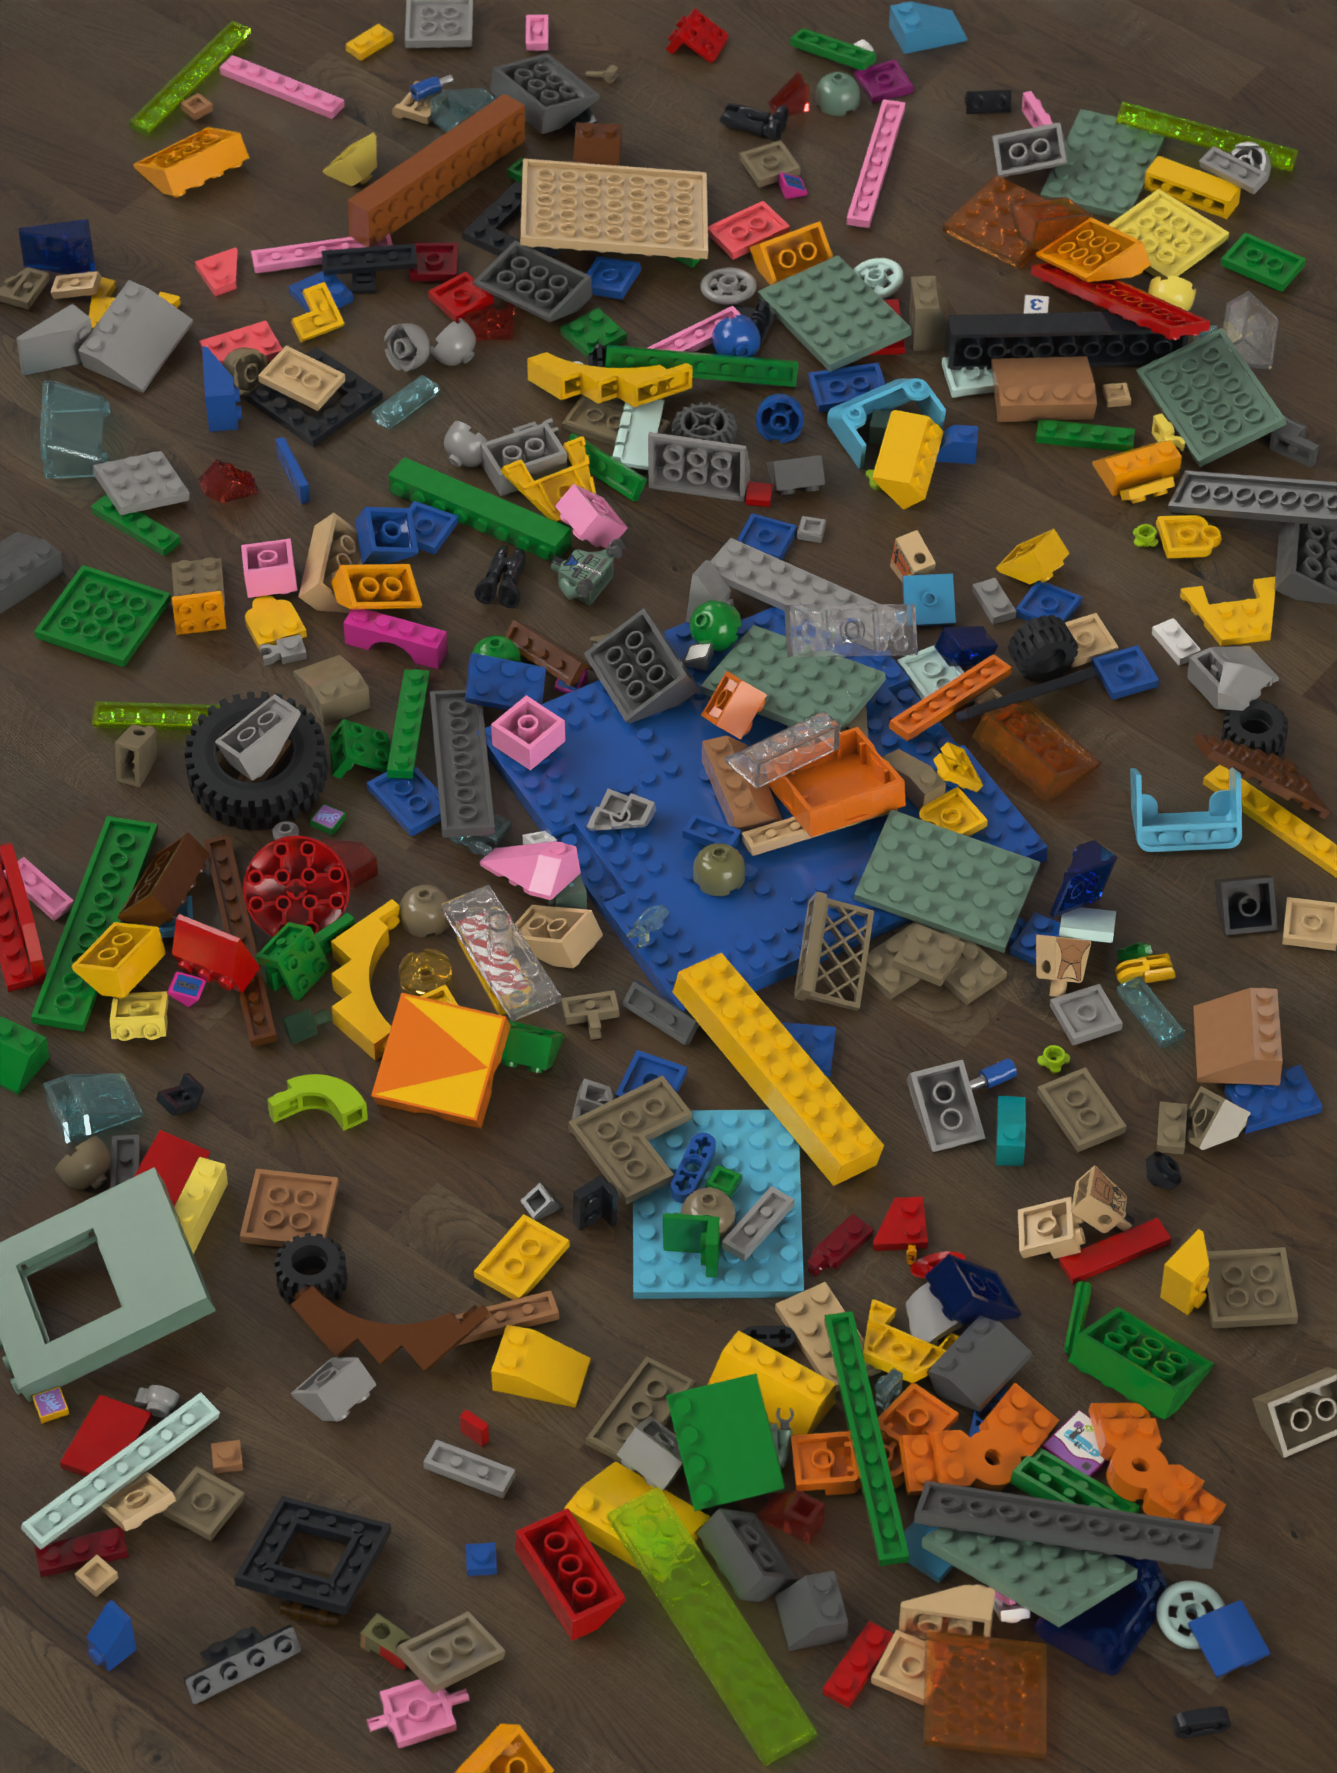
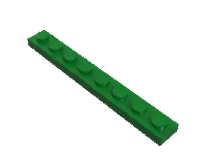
M607 345L606 368H638L661 365L666 369L688 363L692 366V378L796 387L798 361Z

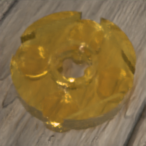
M423 949V952L417 954L413 951L407 954L399 965L400 986L416 996L424 995L445 984L449 987L453 979L449 958L441 951L435 949ZM430 970V975H421L420 973Z

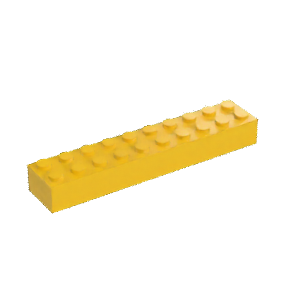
M722 953L678 972L672 991L673 994L833 1186L877 1165L884 1144Z

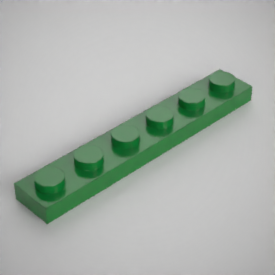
M404 669L387 766V778L413 779L430 681V670Z

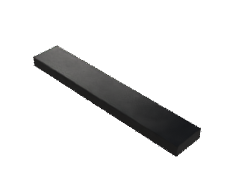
M1093 667L968 707L955 714L958 722H963L1093 678L1096 674Z

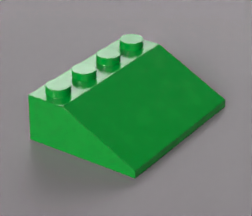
M1119 1306L1079 1333L1068 1360L1079 1371L1090 1374L1100 1380L1104 1386L1113 1388L1123 1394L1127 1400L1138 1403L1148 1409L1152 1415L1164 1420L1182 1406L1214 1366L1213 1362Z
M757 1373L666 1395L694 1511L786 1489Z

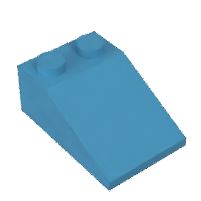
M906 2L890 6L889 27L904 54L967 41V36L952 10L916 2Z

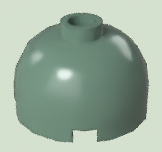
M834 72L822 77L816 87L815 104L821 107L822 112L832 116L846 115V111L852 109L853 112L859 106L860 89L852 76L842 72Z

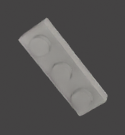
M1214 146L1199 160L1201 168L1252 194H1255L1268 181V174Z
M771 1186L723 1239L722 1248L745 1262L794 1207V1199Z
M437 1439L423 1462L424 1469L500 1498H504L516 1476L515 1469Z

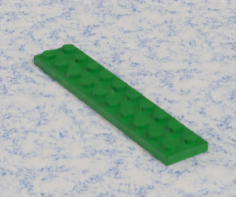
M111 816L106 817L31 1015L32 1024L85 1031L99 992L75 973L72 965L114 922L124 923L117 916L142 876L158 833V825L156 823Z

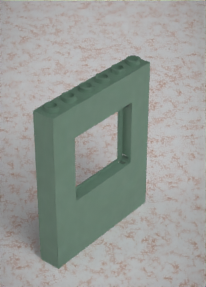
M155 1167L0 1242V1349L6 1353V1356L2 1357L7 1370L13 1372L14 1378L11 1379V1384L17 1395L22 1393L28 1402L33 1401L32 1395L59 1386L62 1387L216 1311L166 1185ZM93 1232L94 1236L90 1237L88 1233ZM97 1243L122 1307L62 1337L50 1341L27 1276ZM24 1264L28 1267L25 1270H23L22 1265Z

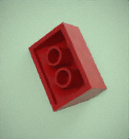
M180 914L176 918L172 955L179 963L177 965L178 968L189 975L191 973L197 974L208 983L214 981L228 991L234 989L243 993L260 967L241 939Z

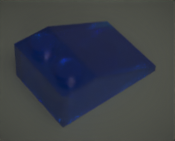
M88 219L18 228L25 267L66 275L96 271Z
M1095 840L1078 845L1073 851L1072 862L1064 873L1063 883L1049 915L1054 918L1100 900L1118 857Z
M948 1254L925 1275L930 1284V1292L939 1299L943 1306L942 1312L950 1321H957L968 1325L972 1324L979 1316L998 1321L1019 1318L1022 1315L1000 1276L994 1270Z

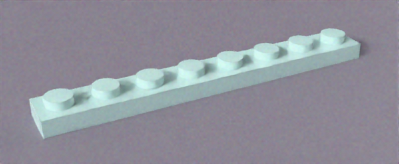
M199 1393L23 1522L21 1529L41 1550L218 1419L220 1412L202 1393Z

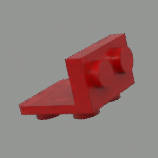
M694 8L687 17L683 15L675 26L678 29L675 28L667 38L670 42L666 50L673 55L682 43H685L706 61L713 63L729 36L723 29Z

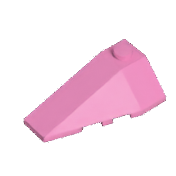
M556 841L494 848L480 861L481 867L498 877H507L510 884L522 886L525 893L552 900L581 874L576 846Z

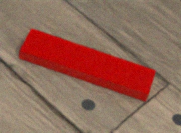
M1155 1218L1080 1249V1253L1059 1258V1265L1073 1285L1170 1245L1172 1238L1160 1220Z

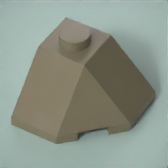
M1200 1086L1187 1111V1119L1191 1121V1130L1187 1132V1142L1205 1150L1234 1139L1246 1127L1250 1112Z

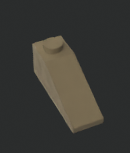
M900 749L882 757L904 779L905 795L919 811L922 806L945 794V781L930 765Z

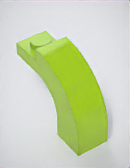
M309 1074L287 1080L288 1090L276 1093L273 1097L267 1099L269 1116L274 1123L307 1109H319L328 1112L336 1119L343 1131L368 1120L367 1105L359 1092L347 1082L328 1075Z

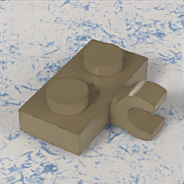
M615 990L561 998L566 1025L588 1022L591 1040L602 1038L600 1020L619 1017Z

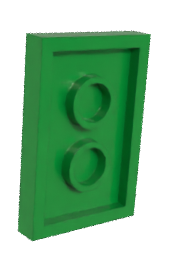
M1246 232L1221 259V266L1281 292L1284 291L1306 264V258Z

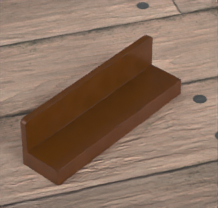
M515 620L512 621L505 637H508L517 645L521 655L538 666L546 667V671L569 686L576 687L585 668L594 671L590 663L535 628Z

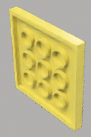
M1160 189L1109 224V226L1143 241L1151 264L1144 270L1155 277L1161 276L1160 280H1168V276L1178 277L1229 239L1228 231Z

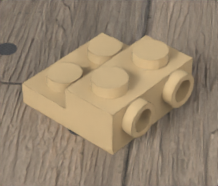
M1072 1197L1018 1210L1019 1251L1023 1258L1050 1252L1053 1259L1081 1252L1080 1245L1085 1244V1235L1079 1224L1084 1223V1220L1071 1212Z

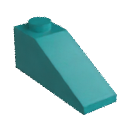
M998 1096L996 1165L1023 1167L1026 1133V1097Z

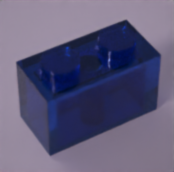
M984 626L944 627L934 647L949 667L975 666L993 655L998 648V644Z

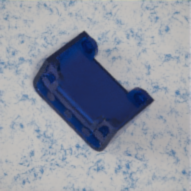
M1113 1554V1556L1124 1560L1129 1565L1138 1569L1137 1579L1060 1627L1040 1616L1034 1625L1039 1637L1100 1673L1111 1676L1116 1675L1157 1618L1156 1608L1161 1594L1168 1588V1584L1156 1560L1135 1559L1130 1556Z

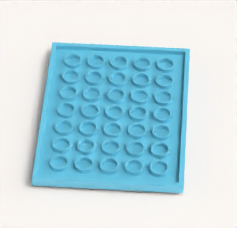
M690 1110L692 1112V1120L649 1140V1143L675 1175L692 1137L698 1133L712 1135L716 1141V1152L700 1188L705 1187L706 1182L717 1165L742 1174V1182L731 1198L736 1210V1225L771 1186L793 1198L794 1207L745 1262L722 1248L724 1238H721L717 1278L706 1277V1266L701 1265V1253L663 1250V1214L680 1213L683 1203H678L672 1198L671 1183L633 1201V1299L790 1298L804 1291L799 1144L771 1110ZM703 1144L702 1147H699V1155L702 1156L703 1148L708 1145ZM689 1164L686 1166V1169L690 1172H697L701 1167L697 1164ZM685 1180L684 1187L679 1189V1191L683 1192L684 1189H688V1181Z

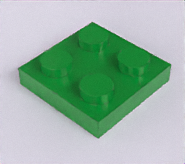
M599 308L560 327L561 335L587 359L588 355H592L593 348L598 344L603 345L607 350V345L617 346L627 340V333Z

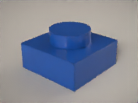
M495 1542L466 1544L467 1576L497 1574Z

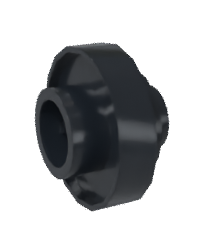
M1155 1151L1147 1157L1146 1176L1153 1186L1173 1190L1182 1182L1179 1165L1171 1156Z

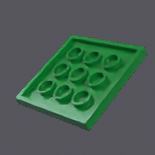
M82 565L34 631L35 638L125 668L171 602V593Z

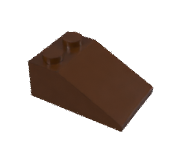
M576 123L574 163L620 166L622 124Z

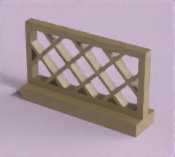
M818 891L809 899L794 999L804 1001L808 998L854 1011L860 1009L874 910L829 899L826 893ZM828 907L837 909L842 918L833 923L827 915ZM855 914L866 917L865 926L859 930L850 918ZM843 921L847 923L853 934L846 938H843L836 928ZM829 930L832 931L838 940V943L831 947L823 939L824 933ZM855 936L862 945L861 951L856 954L847 944V941ZM840 945L849 956L842 963L839 962L832 950ZM826 954L835 966L827 972L819 963L820 958ZM850 961L858 969L857 976L852 979L843 968ZM836 970L839 971L845 980V983L837 988L828 976ZM821 979L825 981L831 990L826 995L815 992L816 982ZM848 985L854 993V1001L845 1000L839 990Z

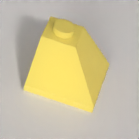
M374 132L348 146L323 170V173L349 186L359 182L363 185L372 178L370 173L377 168V142Z

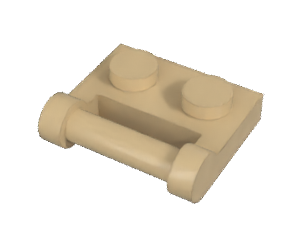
M442 89L440 93L429 96L424 100L415 101L409 107L414 101L410 91L400 104L395 105L392 109V114L398 119L405 117L428 125L449 99V91Z

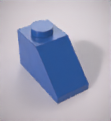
M953 425L946 429L942 437L936 462L976 464L978 426Z
M113 1600L109 1601L87 1636L88 1656L96 1665L101 1664L108 1672L137 1650L131 1618Z

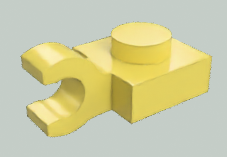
M1162 413L1153 416L1152 434L1157 442L1171 440L1175 446L1184 451L1185 441L1179 436H1174L1172 423L1168 422Z

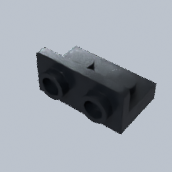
M599 1175L573 1192V1224L579 1231L586 1226L594 1225L600 1217H603L611 1227L617 1224L618 1192L611 1182L607 1183Z

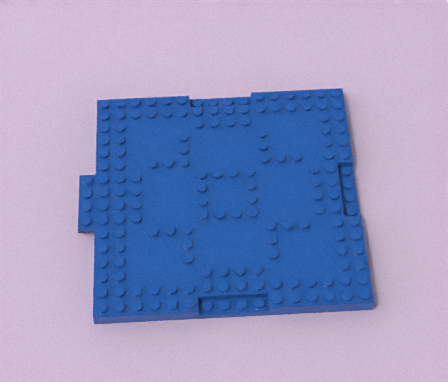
M772 607L741 620V628L738 627L736 633L738 635L736 642L723 652L714 651L707 671L687 667L700 690L678 706L627 724L600 680L541 704L565 720V742L531 771L492 745L491 726L485 728L489 761L540 831H546L551 836H554L557 842L576 846L581 871L580 875L588 897L658 993L681 1010L689 1013L672 992L678 972L719 953H722L755 992L796 974L799 966L808 901L817 891L826 893L829 899L874 910L870 940L913 921L854 900L855 891L889 814L755 856L750 854L742 841L741 835L739 842L735 846V849L740 852L745 862V881L740 889L737 890L735 888L726 896H713L701 891L700 886L693 881L694 860L697 854L706 846L683 838L682 831L693 813L728 825L702 763V741L727 735L751 746L764 777V757L796 747L790 746L789 726L758 714L752 720L751 730L742 739L735 737L701 716L711 697L701 694V685L753 625L885 672L886 681L866 703L868 739L874 745L877 753L883 757L900 749L930 765L937 772L938 768L933 759L939 753H942L941 748L947 742L963 748L976 770L983 787L978 792L967 788H959L985 816L988 822L987 827L969 837L1039 861L1040 863L1047 860L1048 846L965 745L959 746L940 722L932 725L908 742L889 729L891 719L912 707L921 699L909 686L910 678L883 646L878 652H874L779 608ZM688 622L664 631L682 661H684L689 645L697 644L692 638L689 628L690 623ZM945 781V793L956 788L958 785L951 781ZM769 787L782 819L794 817ZM607 789L630 796L632 793L655 802L656 812L645 827L587 830V824L596 806H600ZM905 795L906 806L898 808L897 812L920 819V811ZM828 907L827 915L833 923L842 918L837 909ZM855 914L850 917L858 930L865 926V916ZM845 921L836 926L843 938L853 934ZM831 930L824 933L823 939L829 947L838 943ZM855 936L848 940L847 944L850 948L860 945V942ZM840 945L832 950V952L836 956L845 952V950ZM828 955L822 956L820 962L829 959Z

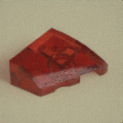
M508 302L506 309L497 310L492 306L481 311L469 312L465 315V322L474 331L476 340L513 339L515 306Z

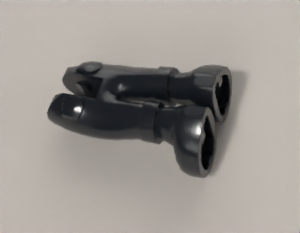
M728 103L719 121L729 129L747 131L759 137L766 136L769 140L777 142L781 139V134L786 129L789 107L787 105H780L776 109L775 114L771 115L769 112H762L749 106Z
M503 545L497 550L487 571L486 578L481 580L475 588L474 595L479 602L490 604L494 601L503 572H506L498 590L499 601L506 608H515L519 604L521 594L516 585L526 562L523 549L517 548L513 559L507 558L508 546Z

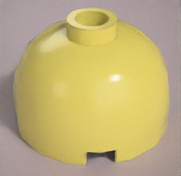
M1161 276L1151 280L1148 294L1186 311L1191 309L1196 295V288L1192 289L1193 284L1175 276H1168V280H1160Z

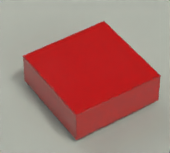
M748 482L746 505L770 507L773 484Z
M466 1409L460 1415L461 1433L481 1447H484L489 1442L488 1423Z

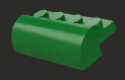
M1042 1448L1032 1457L1027 1456L1013 1470L1011 1475V1484L1034 1498L1131 1513L1139 1512L1140 1506L1136 1503L1120 1497L1112 1489Z

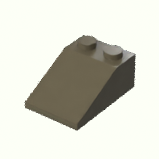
M341 655L293 671L296 680L323 725L370 709L369 687L359 671Z

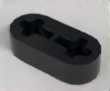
M750 1326L742 1332L751 1338H756L757 1341L783 1355L791 1353L795 1348V1332L788 1326ZM784 1337L786 1343H780L779 1338Z
M1222 1706L1180 1712L1171 1719L1175 1736L1182 1739L1221 1733L1231 1726L1227 1708Z

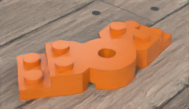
M911 1383L878 1417L894 1489L905 1481L899 1438L902 1435H930L933 1431L949 1430L957 1422L959 1416L958 1412L916 1383ZM849 1431L791 1435L796 1491L824 1489L825 1496L855 1494L861 1487Z
M1014 1383L979 1425L980 1431L971 1438L962 1430L933 1431L930 1435H902L899 1438V1446L907 1495H921L926 1481L969 1487L973 1484L976 1489L998 1492L1011 1482L1013 1470L1027 1456L1032 1457L1059 1422V1419L1018 1384ZM985 1457L991 1459L993 1465H990L986 1461Z
M1138 1403L1090 1404L1088 1411L1100 1456L1110 1461L1106 1472L1107 1481L1117 1495L1132 1502H1136L1137 1499H1143L1142 1507L1147 1515L1209 1525L1215 1522L1224 1511L1226 1504L1202 1489L1203 1479L1180 1464H1168L1165 1456L1159 1451L1162 1439L1156 1418H1150L1148 1409Z

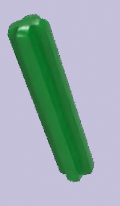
M1079 1281L1076 1285L1064 1352L1067 1355H1071L1079 1333L1084 1330L1092 1285L1089 1282Z

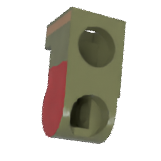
M377 1613L361 1632L360 1647L368 1652L374 1651L387 1659L394 1667L405 1670L407 1665L396 1652L398 1645L412 1638Z

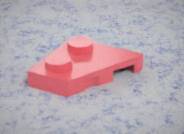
M236 247L195 261L196 270L214 296L237 288L238 250Z

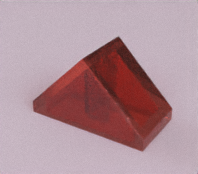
M800 71L768 102L774 114L780 105H787L789 107V116L809 111V85Z

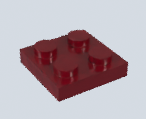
M412 242L416 246L417 268L410 269V281H448L457 276L458 243Z

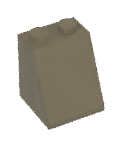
M912 276L909 321L912 331L913 351L944 350L948 315L957 314L936 276Z

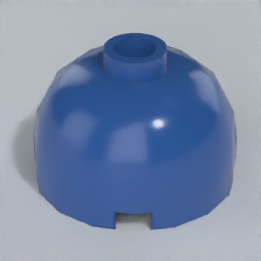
M736 315V318L731 319L728 317L724 318L716 325L712 332L713 346L717 354L754 357L760 347L761 337L758 328L752 319L744 315Z
M774 394L761 402L756 412V427L759 434L766 440L771 441V439L781 440L779 443H787L794 440L802 431L804 413L800 403L794 397L786 394Z

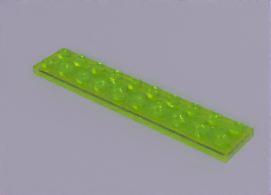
M658 1486L609 1512L607 1515L608 1521L763 1765L766 1766L816 1738L817 1731L660 1487Z

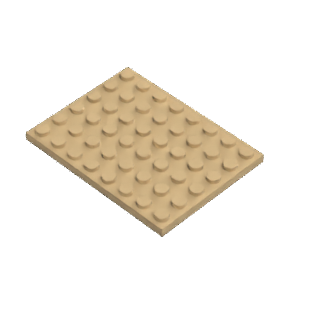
M523 159L520 245L550 247L553 249L566 248L577 251L593 250L598 252H619L622 254H644L646 256L660 255L671 258L707 259V173Z

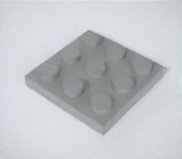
M473 0L406 1L405 48L472 47Z
M162 451L93 465V474L120 515L189 501V491Z

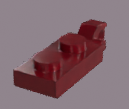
M851 1214L812 1251V1257L807 1261V1271L814 1277H817L827 1267L829 1269H837L873 1236L874 1229L854 1214Z

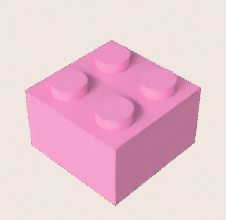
M575 484L571 486L555 505L561 513L560 518L566 524L572 526V533L581 541L586 539L597 548L599 546L608 548L610 542L620 538L628 528L603 497Z
M291 538L241 545L248 598L298 591Z
M527 695L491 724L492 745L530 771L565 742V720Z

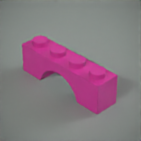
M351 609L343 623L345 644L369 650L371 645L377 642L393 643L403 648L415 663L439 669L448 653L447 631L367 609Z

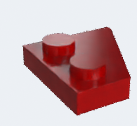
M923 1196L894 1198L873 1241V1251L908 1250L909 1245H916V1249H927L928 1240Z

